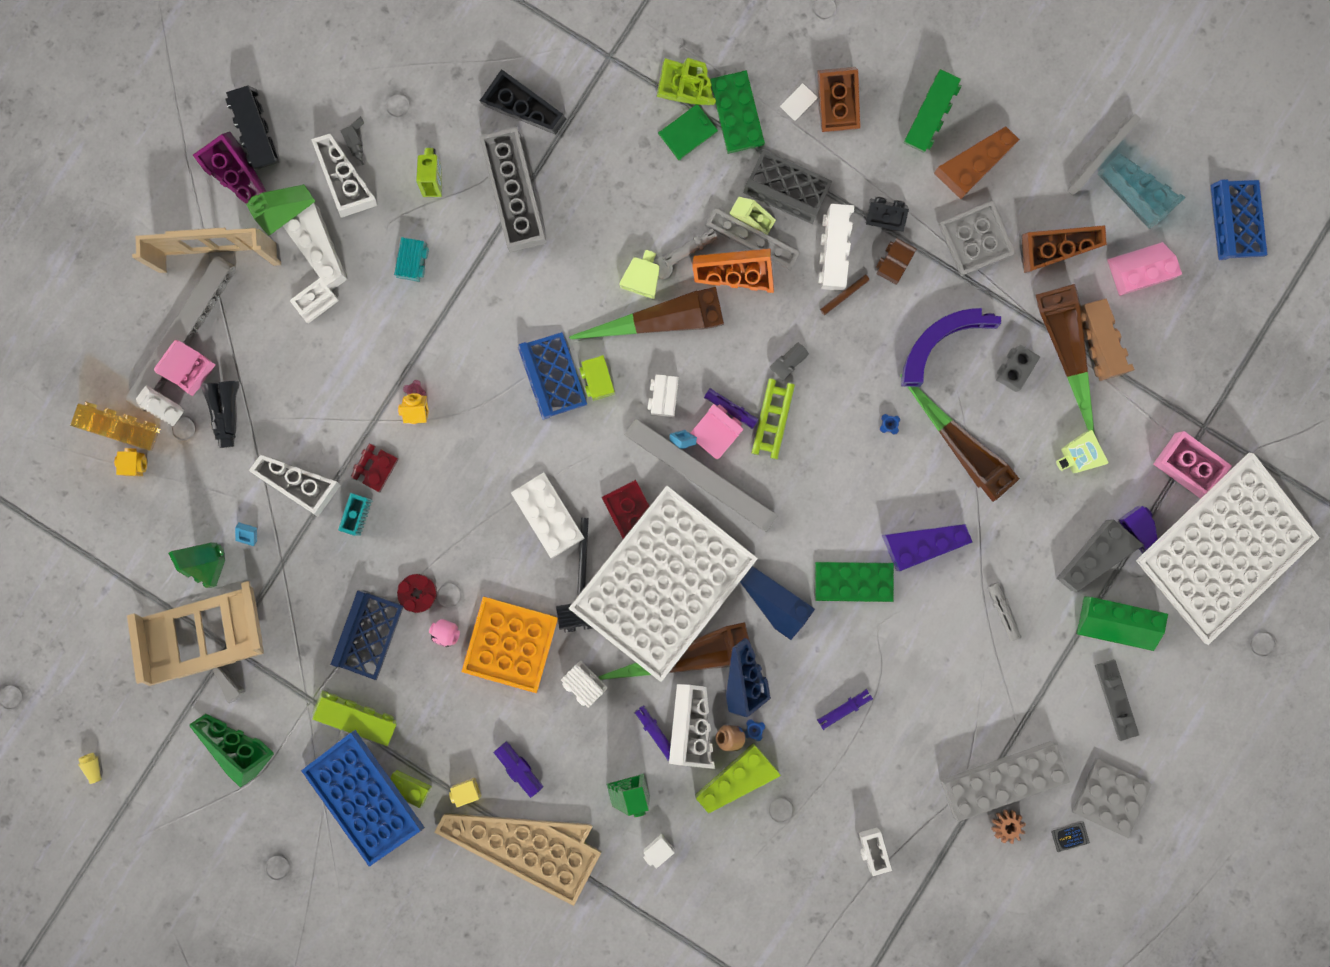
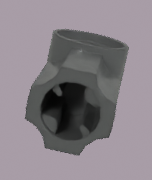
M797 342L784 356L781 355L770 368L784 381L809 353L803 345Z

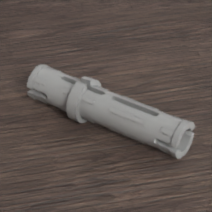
M711 229L699 237L695 236L691 242L662 257L665 264H667L666 266L670 268L677 262L698 250H704L705 246L718 240L714 230Z
M994 583L989 585L987 588L994 601L993 606L999 613L1009 641L1020 639L1022 636L1018 631L1007 604L1008 599L1004 597L1000 584Z

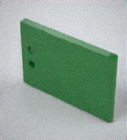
M696 104L659 131L658 134L678 161H680L684 156L717 133L718 130L700 106Z

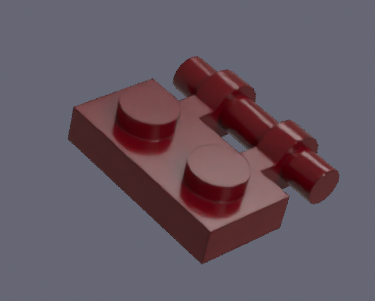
M369 443L366 450L363 449L362 457L358 464L354 465L351 478L358 480L361 474L364 475L365 478L362 483L380 493L399 459L380 449L378 455L373 454L376 446ZM371 459L374 462L368 471L364 467L368 460Z

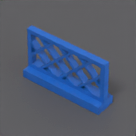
M1224 179L1210 185L1218 259L1227 260L1229 258L1267 256L1259 180L1228 181V179ZM1253 185L1254 194L1252 196L1245 191L1247 186ZM1229 186H1233L1238 191L1234 197L1230 194ZM1240 195L1248 200L1244 206L1237 201ZM1250 203L1255 207L1256 212L1254 215L1247 210ZM1233 204L1240 210L1236 216L1232 213L1231 206ZM1243 213L1250 219L1246 225L1239 219ZM1252 222L1257 225L1258 231L1256 234L1249 229ZM1235 223L1242 228L1238 235L1234 232L1233 225ZM1245 232L1252 238L1248 244L1241 238ZM1255 241L1260 246V252H1256L1251 247ZM1237 242L1244 247L1241 253H1236Z
M563 332L518 345V350L542 420L587 405ZM560 338L562 347L559 351L549 347L552 340ZM540 345L545 348L541 357L533 353L532 346ZM547 349L557 354L553 363L543 359ZM559 355L567 359L568 365L566 369L555 365ZM541 361L551 366L547 375L539 371L538 367ZM553 367L564 372L560 381L549 377ZM565 374L573 377L575 382L572 388L561 383ZM547 379L558 384L554 393L545 389L544 385ZM559 386L570 390L566 400L555 395ZM571 392L580 396V403L573 404L567 401ZM553 398L564 402L561 409L553 411L551 406Z

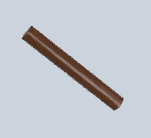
M866 274L822 307L820 309L821 313L825 316L870 281L869 277Z

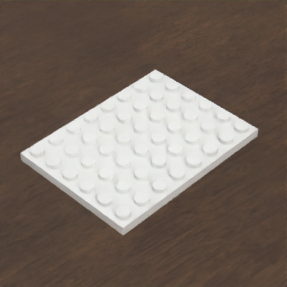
M1248 453L1147 549L1136 562L1200 639L1209 645L1320 537L1255 454Z
M666 486L571 604L569 609L662 682L758 558L670 487Z

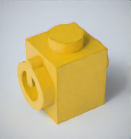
M418 393L403 396L402 404L398 406L399 416H402L403 423H427L429 414L427 396H421Z
M125 448L124 452L117 451V456L114 460L116 475L143 476V473L147 470V458L144 453L137 452L136 448Z

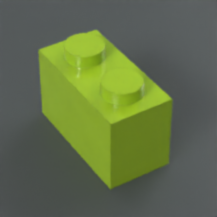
M604 355L582 361V367L579 370L582 379L586 378L588 383L585 386L587 396H592L593 401L615 395Z
M399 770L392 773L390 778L407 803L418 808L424 805L432 788L431 785Z

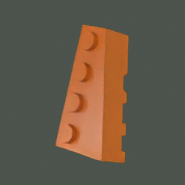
M771 248L697 255L693 257L692 265L694 281L696 283L718 286L721 284L732 288L743 287L754 291L764 290L768 293H774Z

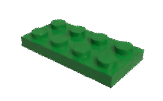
M747 70L711 78L712 94L716 100L715 106L727 154L764 146L765 141Z
M815 562V601L894 602V563Z

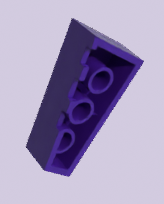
M966 524L882 535L896 571L905 570L973 543Z

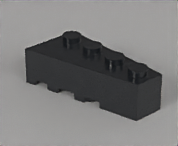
M247 85L226 92L228 98H225L228 108L232 109L235 117H232L233 123L237 129L239 128L242 135L239 136L242 146L247 149L248 155H246L249 165L253 166V169H261L280 163L273 140L267 136V133H269L268 124L261 117V114L264 112L262 104L255 98L259 96L257 89Z

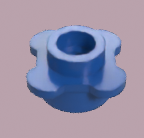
M882 415L880 431L882 433L891 432L893 435L899 432V416Z
M749 719L746 722L747 729L744 731L745 738L761 741L765 724Z

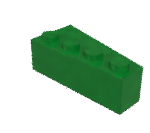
M942 69L938 71L918 111L917 117L903 142L904 144L923 153L926 149H931L935 141L932 137L935 131H940L944 123L941 119L944 113H949L953 105L950 101L953 95H958L962 87L959 84L960 78Z
M644 774L606 784L612 807L628 816L634 815L635 818L644 816L646 811H649L650 795Z

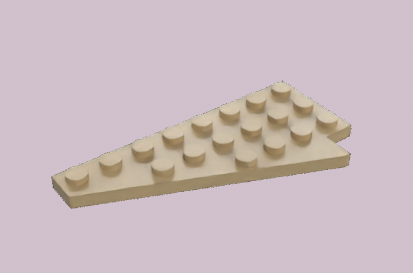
M445 813L434 832L573 906L602 852L585 843L593 827L591 824Z

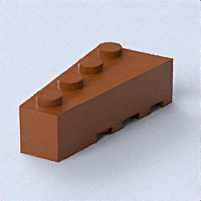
M1005 126L940 165L934 174L955 195L962 199L1020 139Z
M1105 225L1022 234L1024 273L1107 245Z

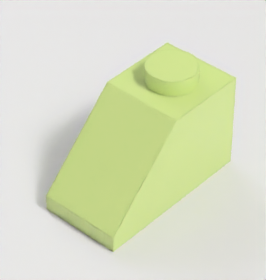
M738 197L730 211L734 218L766 235L769 234L776 221L756 201Z

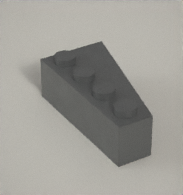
M1114 519L1105 520L1056 579L1070 591L1078 592L1142 547L1143 544Z

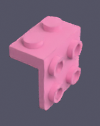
M175 340L155 366L154 371L193 396L199 390L206 377L212 372L215 364L203 354L183 342Z
M713 404L708 413L691 431V434L697 437L696 443L715 459H719L743 431L741 427L743 424L735 417L731 419L726 415L728 411L721 405L716 406Z

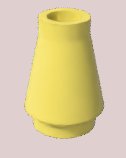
M90 753L78 759V766L90 784L102 779L98 756Z

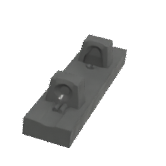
M1113 659L1096 664L1097 675L1118 740L1123 741L1139 736L1116 660Z

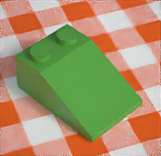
M303 184L263 192L253 196L246 205L254 220L270 236L316 201Z

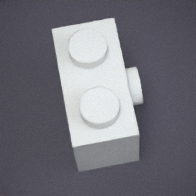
M876 827L859 832L863 847L860 849L863 861H867L872 876L892 871L881 831Z

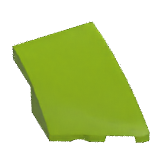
M665 58L656 97L689 104L714 105L716 100L713 98L711 91V82L707 76L706 63L687 58L684 63H679Z

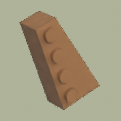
M1107 298L1082 305L1084 338L1089 343L1090 348L1088 352L1095 364V376L1099 378V381H1103L1134 371L1133 364L1128 365L1126 357L1129 355L1127 349L1121 347L1120 341L1122 336L1120 331L1113 327L1115 319Z

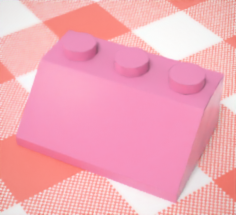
M1163 242L1107 260L1119 296L1160 284L1182 275L1176 255Z

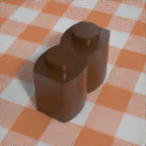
M896 238L895 242L890 241L885 250L888 253L886 258L881 257L876 266L879 269L877 275L897 285L917 249Z

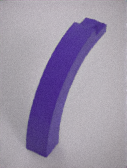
M972 308L951 313L933 323L918 338L909 352L903 367L901 387H921L924 383V369L931 350L942 339L965 329H997L1001 325V316H995L994 313H986L982 316V308Z

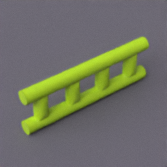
M769 379L751 454L759 455L760 450L771 452L770 458L778 460L795 384L787 383V388L775 386V379ZM773 394L784 396L782 407L771 405ZM769 412L780 415L778 426L766 423ZM764 431L776 433L773 445L762 442Z

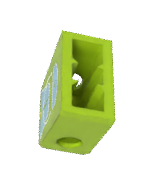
M425 148L424 155H418L416 182L423 197H442V167L434 148Z

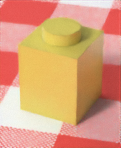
M475 778L453 785L450 788L451 792H449L450 800L452 803H455L456 807L479 800L482 796Z

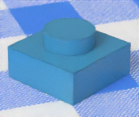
M686 430L671 433L669 441L678 448L686 449L689 446L696 445L697 437Z
M238 522L235 527V541L254 546L257 542V528Z

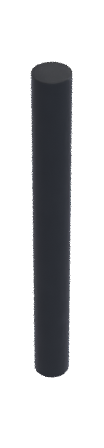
M581 518V533L584 539L580 541L577 595L586 587L589 518Z

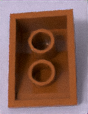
M856 67L817 70L822 132L860 129L858 69Z

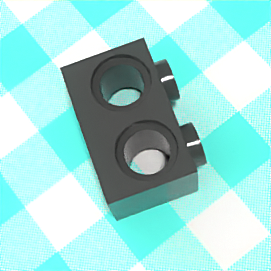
M1022 345L1009 351L1007 363L1005 365L1002 364L997 371L999 376L996 381L1015 392L1022 389L1040 359L1039 355ZM1018 355L1024 356V364L1018 361ZM1009 371L1015 374V380L1008 378Z

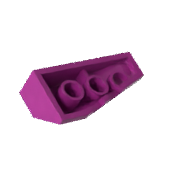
M231 131L221 134L193 154L204 172L220 181L221 185L229 188L246 204L253 196L266 192L253 166L249 165L243 148Z

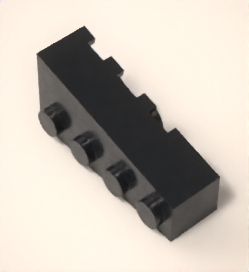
M502 69L479 100L487 108L555 135L567 120L563 113Z

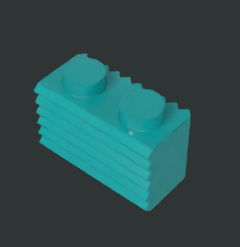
M401 237L394 272L396 278L420 282V278L424 277L425 266H423V263L429 254V248L424 241Z
M350 493L338 531L353 536H361L362 528H364L363 525L365 524L364 521L368 517V510H370L371 502H373L372 499Z

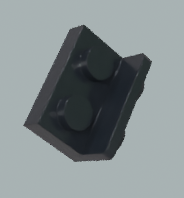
M883 197L870 198L866 225L904 232L909 212L905 202L894 200V203L888 202Z

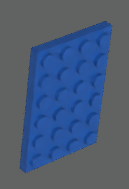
M356 730L352 731L301 770L369 867L425 828Z

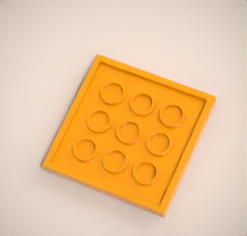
M483 596L461 672L537 693L558 617Z

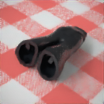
M239 381L202 384V392L210 412L212 430L215 440H218L219 448L234 447V438H236L235 401L239 389Z

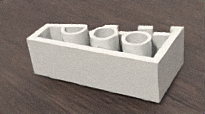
M331 134L311 139L340 217L342 218L377 206L376 199L345 157Z
M315 203L283 225L297 247L330 290L335 289L347 280L334 244L327 231L326 224L321 216L320 209Z
M831 204L826 215H823L822 226H825V234L822 233L821 245H824V253H820L819 264H823L822 272L819 271L818 283H821V289L844 291L846 288L849 260L846 259L849 256L851 245L848 237L851 235L853 224L849 222V218L854 213V205Z
M263 455L258 457L249 470L256 477L317 517H319L341 486L337 481L304 471Z
M677 684L669 764L715 769L714 761L711 758L713 747L709 739L711 727L707 719L709 708L706 687Z

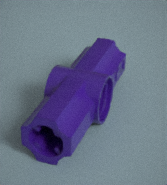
M507 741L493 752L506 768L505 770L514 782H518L530 798L544 787L531 771L532 769L528 762L522 756H519Z

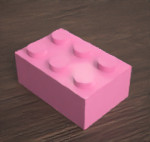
M1185 431L1175 433L1153 463V465L1200 499L1232 467V465Z

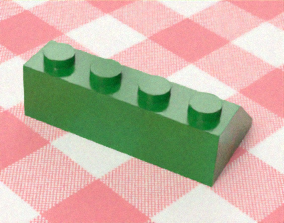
M1084 596L1077 635L1154 651L1165 634L1168 614Z

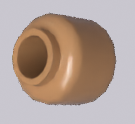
M724 725L716 734V742L720 749L724 751H738L744 746L745 734L739 726Z

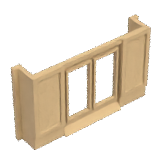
M225 227L165 231V234L135 236L136 254H132V258L158 273H167V255L253 250L273 266L281 265V261L277 259L276 242L256 228L226 230ZM227 238L235 245L218 246L210 239ZM198 239L208 247L192 248L181 240Z
M250 582L241 583L242 589L149 616L140 617L135 613L127 615L136 683L152 686L264 654L254 589L251 587ZM220 606L227 649L207 655L201 611ZM194 614L200 657L181 662L174 619Z

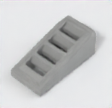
M225 666L213 668V672L228 703L236 701L245 693V689Z

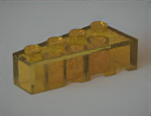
M90 402L78 403L70 426L153 451L160 430L155 428V423L144 420V423L136 421V417L127 414L121 417L116 415L117 411L105 408L103 411L97 409V405Z

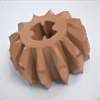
M1004 809L1003 815L996 813L998 820L992 819V822L996 825L991 827V830L996 832L994 836L997 839L1001 838L1002 843L1009 841L1010 844H1014V838L1020 841L1021 837L1019 834H1025V831L1021 829L1026 826V823L1021 821L1023 817L1020 814L1016 815L1014 810H1011L1009 813L1008 810ZM1006 825H1012L1011 828H1005Z

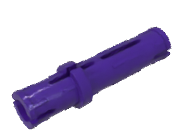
M709 388L704 396V399H707L716 406L721 405L728 411L727 413L751 429L754 428L759 420L748 413L744 407H739L712 388Z
M865 689L857 696L848 698L847 702L817 719L819 724L827 720L826 723L821 725L823 731L851 712H857L859 707L873 700L871 695L863 699V697L869 694L868 690Z
M643 705L634 714L644 725L643 729L648 731L667 761H669L671 744L658 727L657 720L651 717Z

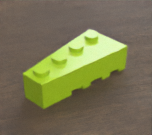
M324 690L320 694L312 720L348 733L356 730L360 737L387 747L397 725L392 715L383 713V715L379 714L373 708L360 706L354 701L343 699Z
M752 743L697 792L695 798L709 814L780 777L781 774L760 749Z

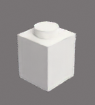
M661 834L644 849L645 856L643 858L650 866L654 865L657 869L675 853V850Z

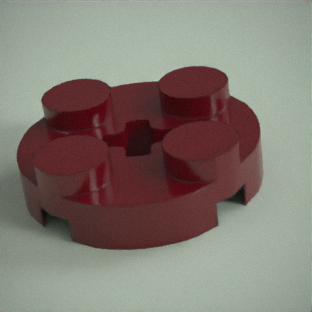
M409 575L398 585V601L400 605L404 606L403 608L406 611L414 613L424 612L430 609L435 602L437 587L433 580L425 575ZM415 588L422 590L419 599L412 595Z

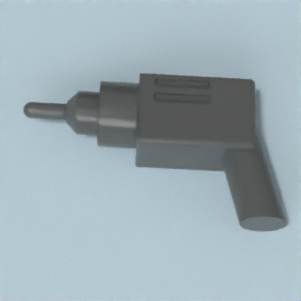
M360 116L350 126L340 131L352 155L364 165L362 160L363 150L361 148L363 145L356 132L364 124Z

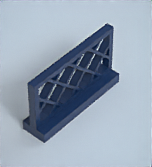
M357 590L330 665L377 680L404 606L372 595L369 592ZM369 600H376L379 609L370 612L368 608ZM389 606L398 608L395 616L388 619L384 609ZM381 611L385 621L376 625L372 615ZM369 617L373 627L364 631L361 622ZM387 623L390 630L389 634L381 637L378 627ZM374 629L378 640L369 644L365 633ZM362 635L366 646L357 650L354 641ZM380 642L383 648L382 653L375 656L371 646ZM368 648L372 658L363 662L358 652ZM353 654L356 655L359 662L354 667L346 664L349 656ZM373 660L376 666L374 674L368 673L364 664Z

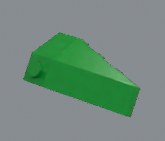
M210 542L168 553L177 572L188 578L192 576L197 583L202 581L205 588L217 586L225 563L223 556L225 552L220 544Z
M208 714L202 715L189 725L227 776L240 788L254 779L274 755V752L257 738L252 739L244 735V732L239 729L238 731L227 727L226 723Z

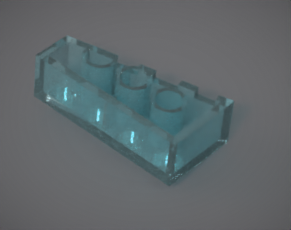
M1119 153L1097 174L1135 215L1151 229L1162 221L1186 197L1182 194H1176L1171 190L1170 186L1161 184L1155 180V176L1150 173L1146 174L1140 170V166Z

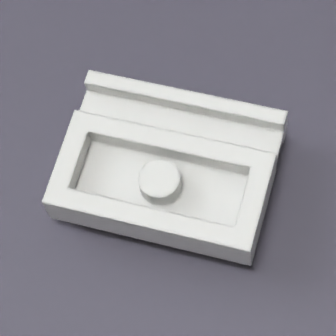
M321 278L290 300L308 324L339 301Z

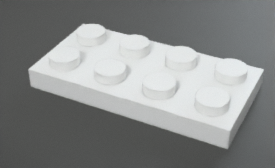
M544 472L511 492L551 559L584 539V536Z

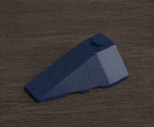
M753 566L740 581L774 629L790 640L800 631L815 610L812 606Z
M746 638L732 648L726 699L730 713L749 717L770 700L771 697L768 680L762 675V667L756 663V655L749 640Z

